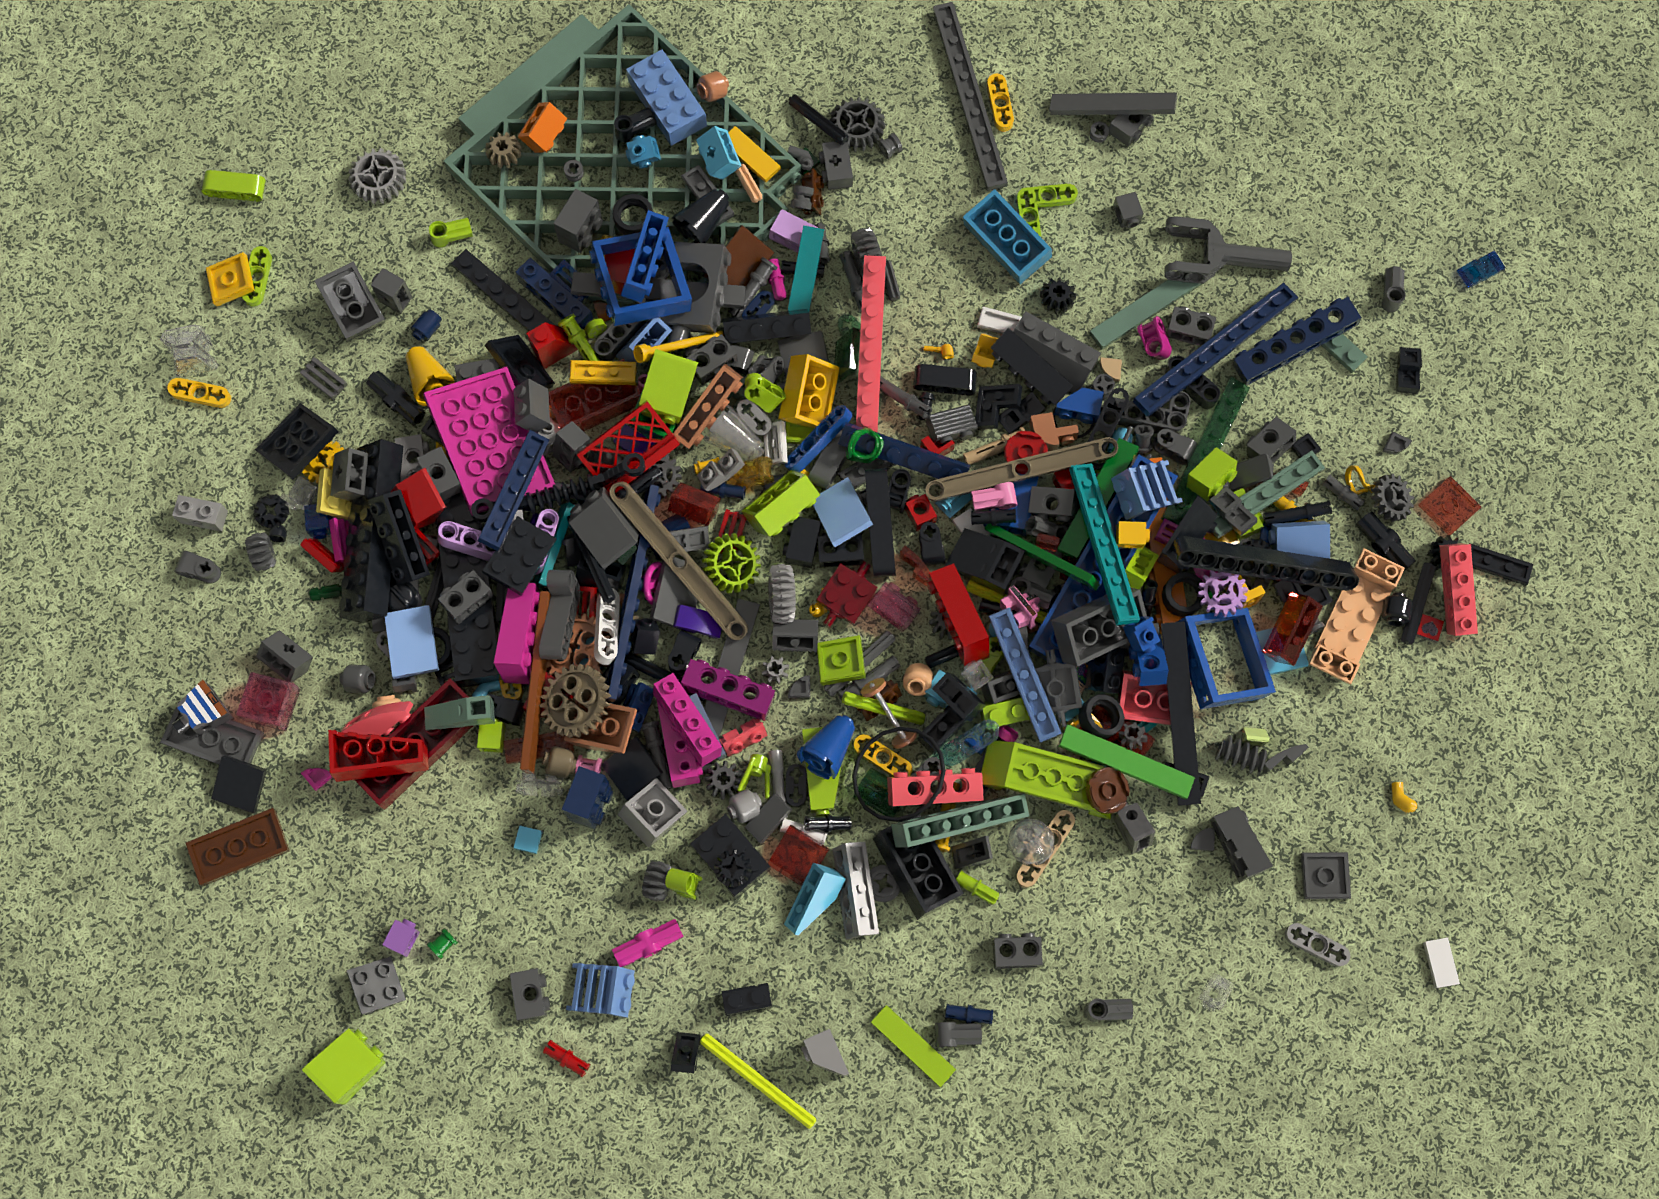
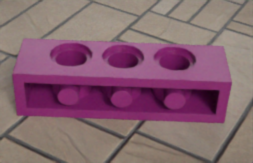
M690 659L681 681L684 690L690 694L697 693L698 697L762 721L766 720L775 698V690L770 685L754 683L747 676L730 674L729 670L722 667L714 668L709 666L708 662L701 659ZM704 677H711L714 681L706 684L702 679ZM725 685H732L735 689L727 692L723 687ZM748 692H751L755 694L756 697L752 700H748L744 697V695Z

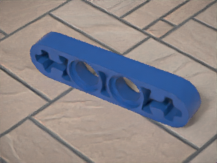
M845 405L835 407L787 457L788 463L785 464V467L789 471L792 470L800 473L844 428L845 422L849 423L852 418V412Z

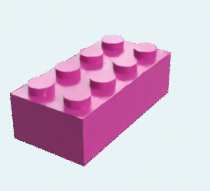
M529 583L522 596L510 589L507 590L494 658V665L504 683L529 684L540 595L535 583Z

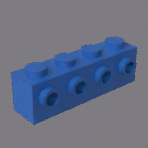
M647 211L621 296L642 303L644 296L650 295L653 283H650V278H655L659 266L655 262L656 259L660 260L664 247L660 245L662 241H666L669 229L666 228L669 217Z

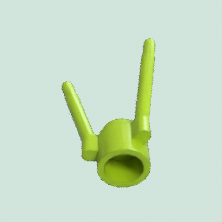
M752 754L750 756L747 769L737 788L739 792L746 789L751 775L761 777L765 773V798H770V771L772 766L767 764V757L760 754Z

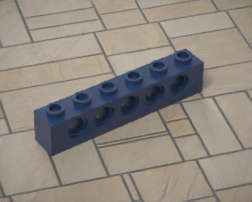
M1338 298L1331 302L1328 308L1324 310L1320 308L1314 311L1308 319L1297 320L1288 330L1281 329L1277 331L1273 338L1268 341L1265 339L1254 345L1253 349L1239 352L1235 356L1233 367L1245 386L1254 383L1358 326L1362 317L1350 298ZM1335 316L1339 321L1331 322L1328 317ZM1315 326L1319 328L1320 332L1313 333L1309 328ZM1298 337L1301 342L1293 343L1290 338ZM1278 347L1282 350V353H1273L1271 348ZM1259 357L1263 360V363L1255 364L1252 359Z

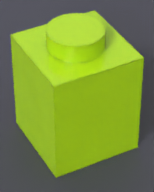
M495 718V724L479 725L477 748L480 752L503 753L506 726L503 722H500V719Z

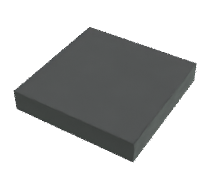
M1348 852L1301 853L1304 899H1351Z

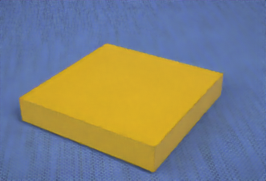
M244 252L206 267L211 297L215 306H220L255 291L248 258Z

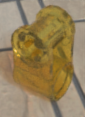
M758 457L743 461L745 465L732 476L739 486H746V488L771 484L774 481V476L771 474L772 459L770 457Z

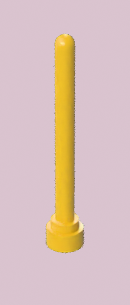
M718 331L716 334L709 333L652 347L646 344L637 345L633 349L634 358L638 363L647 362L653 357L655 349L670 352L705 344L710 338L718 337L721 334L724 336V333Z

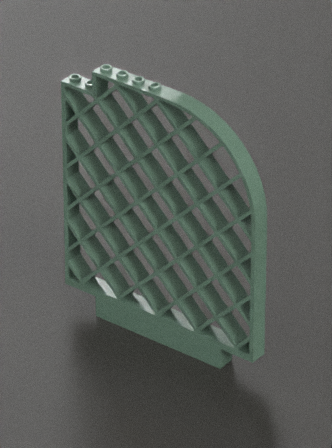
M630 4L599 30L583 14L571 22L458 117L461 128L471 138L444 160L447 171L570 290L572 288L573 272H577V267L596 268L595 263H591L590 255H578V252L571 249V255H546L541 250L542 233H556L553 224L555 221L543 220L544 199L568 200L573 191L577 189L597 200H611L610 221H603L598 231L595 230L593 234H609V238L616 237V234L621 233L615 227L612 214L613 208L617 200L625 195L637 194L647 198L652 205V209L654 208V201H685V207L690 205V201H696L697 199L686 185L685 188H654L655 167L686 168V172L697 165L701 168H706V163L701 155H692L693 135H703L714 126L725 129L728 132L736 126L745 135L756 137L760 141V148L764 152L765 147L775 156L770 157L781 166V169L790 170L769 189H764V181L760 178L759 190L762 194V200L758 201L759 223H727L725 221L721 225L716 226L712 235H721V244L726 245V235H733L740 225H743L760 241L769 240L770 229L780 211L785 210L789 212V209L778 198L785 193L786 188L791 183L795 184L801 178V164L726 95L721 99L713 101L718 102L725 108L724 122H707L706 127L688 136L686 155L660 154L661 160L652 162V165L649 167L648 188L618 187V167L637 166L628 161L626 154H619L620 141L615 136L614 121L621 115V101H641L633 88H622L623 69H627L651 56L623 55L624 36L649 37L654 42L653 54L658 52L659 48L663 49L675 69H683L689 75V89L698 102H707L705 99L700 98L697 88H694V80L698 83L699 78L704 74ZM618 36L617 55L596 54ZM580 68L579 87H557ZM587 68H616V87H586ZM541 100L542 103L549 102V100H578L577 120H566L564 129L561 132L577 133L576 153H521V158H517V165L510 163V165L538 166L537 186H508L509 168L506 165H503L501 168L500 186H475L471 182L472 165H492L490 159L486 156V152H481L485 148L486 143L490 142V136L496 138L498 132L500 134L503 133V136L508 132L511 137V132H521L528 119L520 118ZM585 101H615L614 120H584ZM730 114H731L738 122H729V116H730ZM655 125L638 134H650V136L656 139V134L663 133ZM583 133L613 134V154L583 153ZM570 160H577L582 166L612 167L611 187H581V180L574 182V187H545V166H564ZM463 166H464V174L459 170V169H461ZM728 176L723 179L721 190L729 196V202H752L745 189H728ZM490 199H499V208ZM507 199H536L535 220H510L506 216ZM764 202H767L778 213L764 225ZM622 221V222L625 223L626 225H631V226L639 225L640 223H642V222ZM667 222L666 227H669L671 235H681L672 222ZM524 233H535L534 243ZM689 237L687 240L684 238V242H689ZM559 267H570V277ZM683 271L685 279L688 281V271ZM702 278L701 280L697 281L702 283H709V281L706 278ZM580 295L581 297L592 302L597 300L607 302L606 300H602V297ZM617 298L619 307L638 304L635 300Z

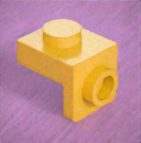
M981 334L971 362L983 368H992L996 358L991 354L993 352L991 346L998 338Z

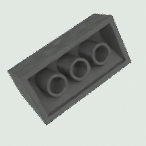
M1026 311L1013 331L1073 384V387L1068 391L1071 394L1083 387L1101 352Z

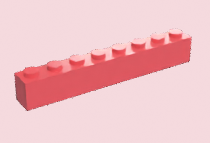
M864 255L856 425L878 432L886 256Z

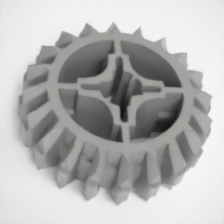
M372 148L369 154L364 151L363 157L357 155L358 162H352L353 168L349 169V182L359 198L362 197L366 202L371 200L374 205L377 199L383 204L385 198L392 201L391 195L398 197L399 193L397 190H403L407 174L404 164L399 160V157L396 154L393 155L390 150L384 152L382 148L378 152ZM364 184L374 185L376 187H368Z
M772 565L768 573L771 620L774 623L787 624L794 621L796 610L793 569L790 565Z

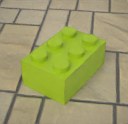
M790 470L741 512L756 532L769 537L775 536L782 531V526L787 522L797 519L800 515L799 512L804 508L814 505L816 498L820 494L806 474Z

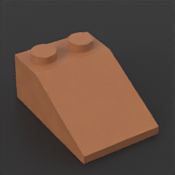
M577 700L575 701V703L579 707L583 708L586 712H588L587 707H585ZM609 703L610 706L603 709L608 714L600 716L603 722H595L596 730L589 727L588 735L581 732L580 738L573 735L572 738L565 736L564 740L576 747L625 754L637 709Z

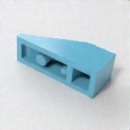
M813 863L784 925L795 935H799L836 900L846 878L833 868Z

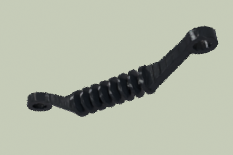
M630 453L626 455L623 462L597 476L587 474L586 482L580 476L578 477V484H575L570 479V487L561 482L560 490L553 484V492H550L547 487H544L543 495H541L538 489L535 491V497H532L530 492H527L518 510L531 511L534 514L536 513V506H539L542 511L544 510V503L553 508L554 500L561 506L562 498L567 503H570L571 495H573L576 501L579 500V493H582L584 498H587V490L591 492L594 490L598 491L624 474L632 477L641 475L646 468L645 461L640 454ZM632 461L640 462L639 467L636 469H630L628 465ZM484 498L476 500L471 507L474 518L479 522H486L495 501H489ZM487 506L489 510L486 514L480 515L477 513L480 507Z

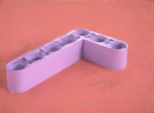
M552 509L543 510L538 517L536 527L554 537L559 522L558 514ZM550 519L553 524L546 525L542 520ZM451 521L443 522L438 528L437 539L443 547L489 561L494 553L488 551L486 545L477 541L481 533L479 530ZM445 531H450L454 534V536L446 538L442 535V533ZM472 538L476 543L468 545L464 540ZM547 556L535 575L542 572Z

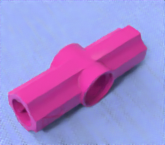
M673 919L655 929L650 928L634 936V939L612 949L619 967H625L641 958L645 959L652 956V953L660 952L663 947L684 938L676 919Z

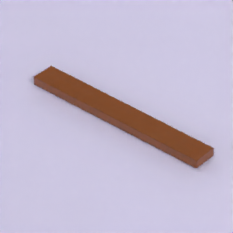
M541 591L539 595L520 769L526 774H534L542 710L540 704L543 701L540 696L544 692L543 687L547 659L540 658L539 646L551 598L549 591Z

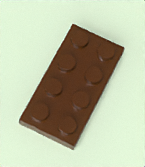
M274 808L186 842L200 886H205L290 851Z

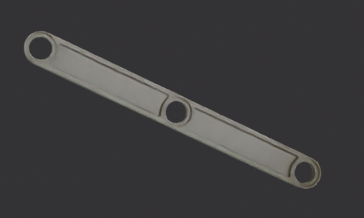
M1107 437L933 480L926 485V496L931 501H941L969 494L971 491L994 488V486L1000 483H1014L1070 469L1071 465L1090 464L1107 460L1116 455L1118 444L1113 438ZM1110 442L1113 444L1114 451L1111 454H1106L1102 451L1104 443ZM1018 464H1025L1027 466L1028 472L1025 475H1018L1015 472V467ZM933 485H938L942 489L941 494L937 497L929 494V489Z
M623 481L612 485L610 497L724 632L733 640L742 639L748 632V625L632 487ZM617 486H622L626 489L625 498L616 496L615 489ZM675 555L684 557V566L678 567L674 564L673 559ZM738 623L743 627L741 635H735L732 632L733 624Z

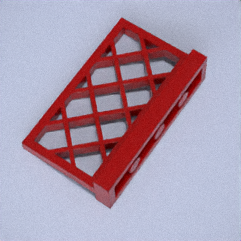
M646 400L576 453V455L593 476L599 474L600 467L613 468L616 466L618 454H640L645 461L646 471L678 447L680 442ZM645 408L652 414L651 423L638 421L639 413ZM624 424H634L633 436L620 435L621 427ZM637 425L650 426L649 438L636 437ZM653 427L663 428L667 435L661 439H652ZM607 437L617 438L616 448H603L604 439ZM620 438L632 440L631 451L618 450ZM635 440L648 442L647 450L643 453L634 452ZM590 450L599 451L598 463L588 462L583 455ZM602 452L615 453L613 465L601 463ZM632 461L628 467L636 469L639 467L640 462ZM592 466H597V472ZM624 474L604 488L610 493L612 485L622 481L629 484L637 477ZM617 486L615 489V494L623 487Z

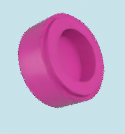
M1008 725L998 726L995 731L1006 742H1016L1019 737L1018 733Z

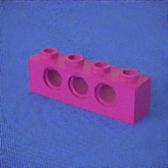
M674 673L654 683V696L700 766L703 767L720 757L722 751L721 744Z

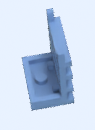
M1168 460L1149 463L1144 466L1140 465L1135 468L1131 467L1111 478L1126 520L1133 519L1146 511L1183 502L1182 498L1177 499L1167 472ZM1155 468H1156L1157 471H1158V474H1159L1160 480H1161V482H1162V485H1163V488H1164V491H1165V493H1166V496H1167L1168 501L1166 500L1165 494H1164V492H1163V489H1162V486H1161V483H1160V481H1159V478H1158V475H1157V472H1156ZM1145 471L1147 472L1148 478H1149V480H1150L1152 489H1153V491H1154L1156 500H1157V502H1158L1157 504H1156V501H1155L1154 495H1153V493H1152V490H1151L1150 484H1149V482H1148V479H1147V476H1146Z
M573 963L572 968H577L572 1006L566 1005V1010L609 1014L628 1018L631 1008L632 987L635 982V971L619 966ZM586 969H589L584 1006L581 1007ZM598 970H601L596 1006L593 1008Z

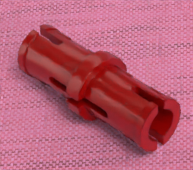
M550 1040L547 1045L555 1051L545 1046L543 1053L560 1062L561 1067L564 1068L566 1066L583 1078L586 1072L578 1066L588 1071L591 1064L575 1056L572 1050L569 1049L567 1051L553 1042V1040Z

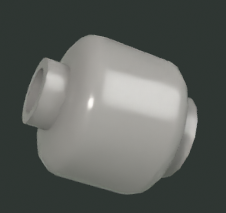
M743 790L730 797L727 812L731 819L735 818L739 823H745L760 814L762 802L756 792Z

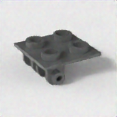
M391 956L346 970L361 1015H370L375 1010L406 1000Z

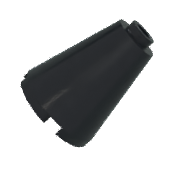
M721 189L711 190L671 217L674 227L686 240L689 237L694 240L693 243H707L729 205V196Z

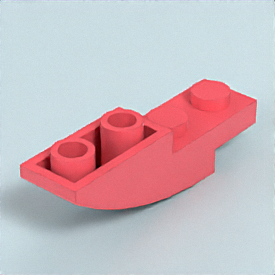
M410 701L375 707L347 722L341 732H356L361 735L375 734L385 737L394 729L396 723L402 724L410 717L411 714L409 712L413 704Z

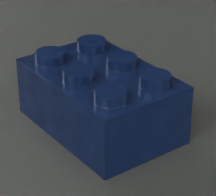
M580 766L578 767L562 807V811L569 821L594 830L597 825L602 824L605 812H602L605 803L609 804L613 796L612 787L606 776Z

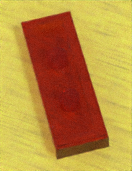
M557 732L540 734L538 736L536 759L543 758L545 751L550 752L554 746L569 749L575 753L574 745L564 740L565 735L561 736ZM523 738L504 741L507 764L521 761Z

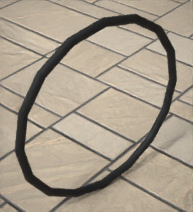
M899 726L882 731L865 744L856 758L852 774L854 794L863 809L880 820L899 822L914 818L929 808L942 790L946 772L943 753L934 739L919 729ZM897 731L914 732L929 740L939 755L941 774L938 788L929 802L912 814L897 818L879 815L867 807L858 792L856 776L860 760L868 747L883 735Z

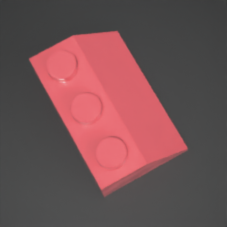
M1123 670L1118 703L1123 709L1124 719L1170 725L1167 685L1139 686L1137 677L1134 678L1133 671Z

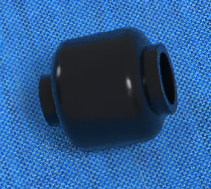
M1400 592L1387 596L1383 601L1382 618L1389 626H1404V624L1411 620L1413 602L1404 593Z

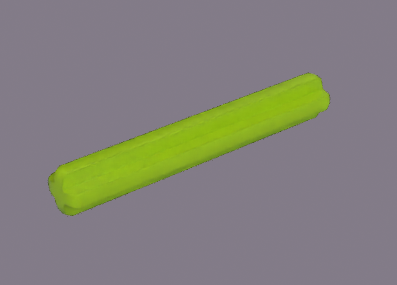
M847 691L843 693L841 701L845 705L886 715L878 700L869 697L865 698ZM886 702L895 718L919 725L924 723L926 715L923 712Z

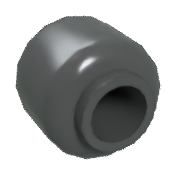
M350 664L340 674L339 680L347 693L366 694L374 687L376 678L375 673L368 665Z

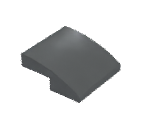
M822 331L778 340L780 355L784 361L785 378H787L791 356L809 354L830 363Z

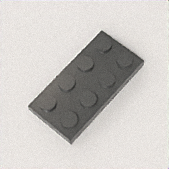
M176 707L160 743L220 765L221 757L224 755L251 764L264 732L229 720L200 735L191 727L180 734L172 725L173 722L183 716Z

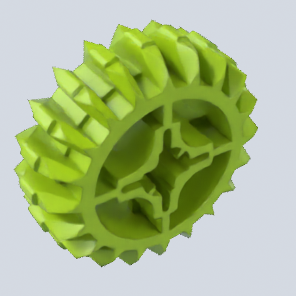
M732 533L730 536L723 534L722 538L716 537L714 539L715 543L710 542L708 544L711 550H704V554L708 558L702 559L703 563H707V567L702 568V570L709 572L707 577L713 579L712 583L715 586L718 585L719 591L726 589L727 593H732L733 590L735 593H739L741 588L747 590L749 588L748 583H755L753 577L760 575L755 571L756 568H761V564L756 563V560L760 559L761 556L754 555L758 548H750L752 541L747 540L745 542V536L737 537L736 533ZM733 546L738 548L744 557L738 556ZM724 549V551L722 552L723 558L720 562L717 563L718 555L720 551ZM732 560L739 561V563H735L732 566H724V564L729 563ZM744 564H746L745 571H744L743 575H742L741 578H740V577H739V575H741L740 569H741V567H742ZM719 569L724 570L731 581L724 578Z

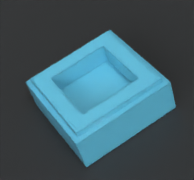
M519 826L514 849L537 854L542 831Z

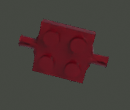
M863 561L856 572L840 563L816 599V602L824 606L829 612L824 622H822L823 625L826 626L828 623L827 627L831 628L836 618L844 619L854 625L878 588L864 577L871 567L870 564H867L865 567L867 562Z

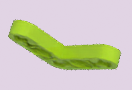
M1072 184L1022 188L1017 194L1018 214L1022 218L1027 213L1032 214L1035 219L1027 223L1041 237L1038 208L1071 205L1077 199L1078 190ZM1056 191H1059V193H1058V195H1060V196H1059V199H1056V198H1057V192H1056ZM1065 191H1069V193L1071 194V198H1067V196L1064 195ZM1048 192L1052 194L1053 199L1045 201L1041 195ZM1025 194L1030 198L1029 207L1026 208L1025 199H1022Z

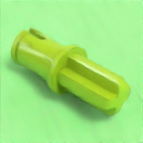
M962 870L956 878L959 886L971 892V896L976 895L991 905H994L1000 894L981 883V879L978 881Z

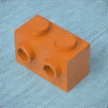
M550 102L538 103L518 138L535 153L547 152L553 147V141L556 136L564 129L567 117Z

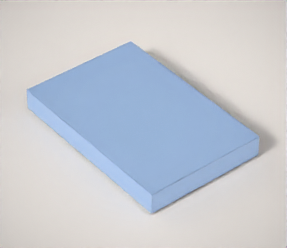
M848 477L820 493V496L816 498V503L813 505L834 547L873 525Z
M426 605L387 613L385 623L393 679L439 671L430 606Z

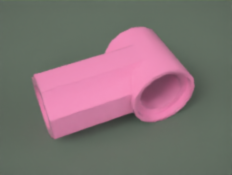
M1012 482L1000 483L994 486V488L971 491L974 511L991 508L1005 510L1018 505Z

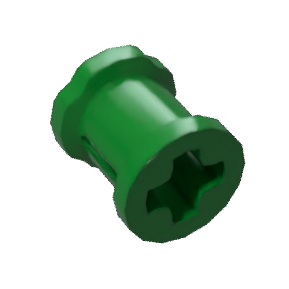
M445 928L441 930L442 933L432 943H427V946L440 959L444 957V952L453 944L456 945L458 943Z

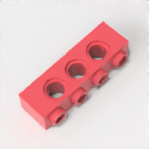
M1471 544L1440 545L1447 634L1454 636L1478 634Z
M962 768L961 773H953V769H945L942 790L933 804L984 801L982 773L975 772V768ZM939 770V774L931 775L930 771H916L915 776H908L907 772H895L894 777H887L889 805L927 804L934 794L930 788L931 783L935 780L939 782L941 770ZM957 779L962 781V788L959 791H955L953 788V783ZM911 782H916L917 791L914 794L908 792V785Z

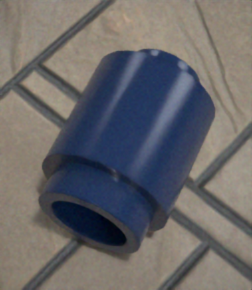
M431 309L423 312L410 327L412 336L420 342L422 340L428 341L440 327L441 317Z

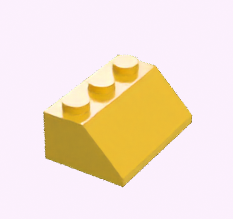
M809 354L791 356L784 388L786 398L781 403L778 419L791 424L816 428L832 410L840 367Z

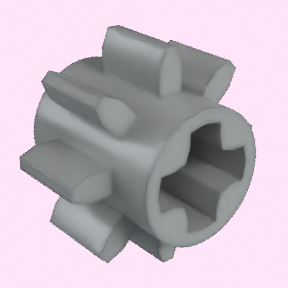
M771 656L769 663L763 662V666L767 670L762 672V676L769 677V684L772 681H777L778 685H780V679H788V674L784 671L789 669V665H783V657L779 660H774V657ZM776 666L779 669V674H775L772 671V667Z

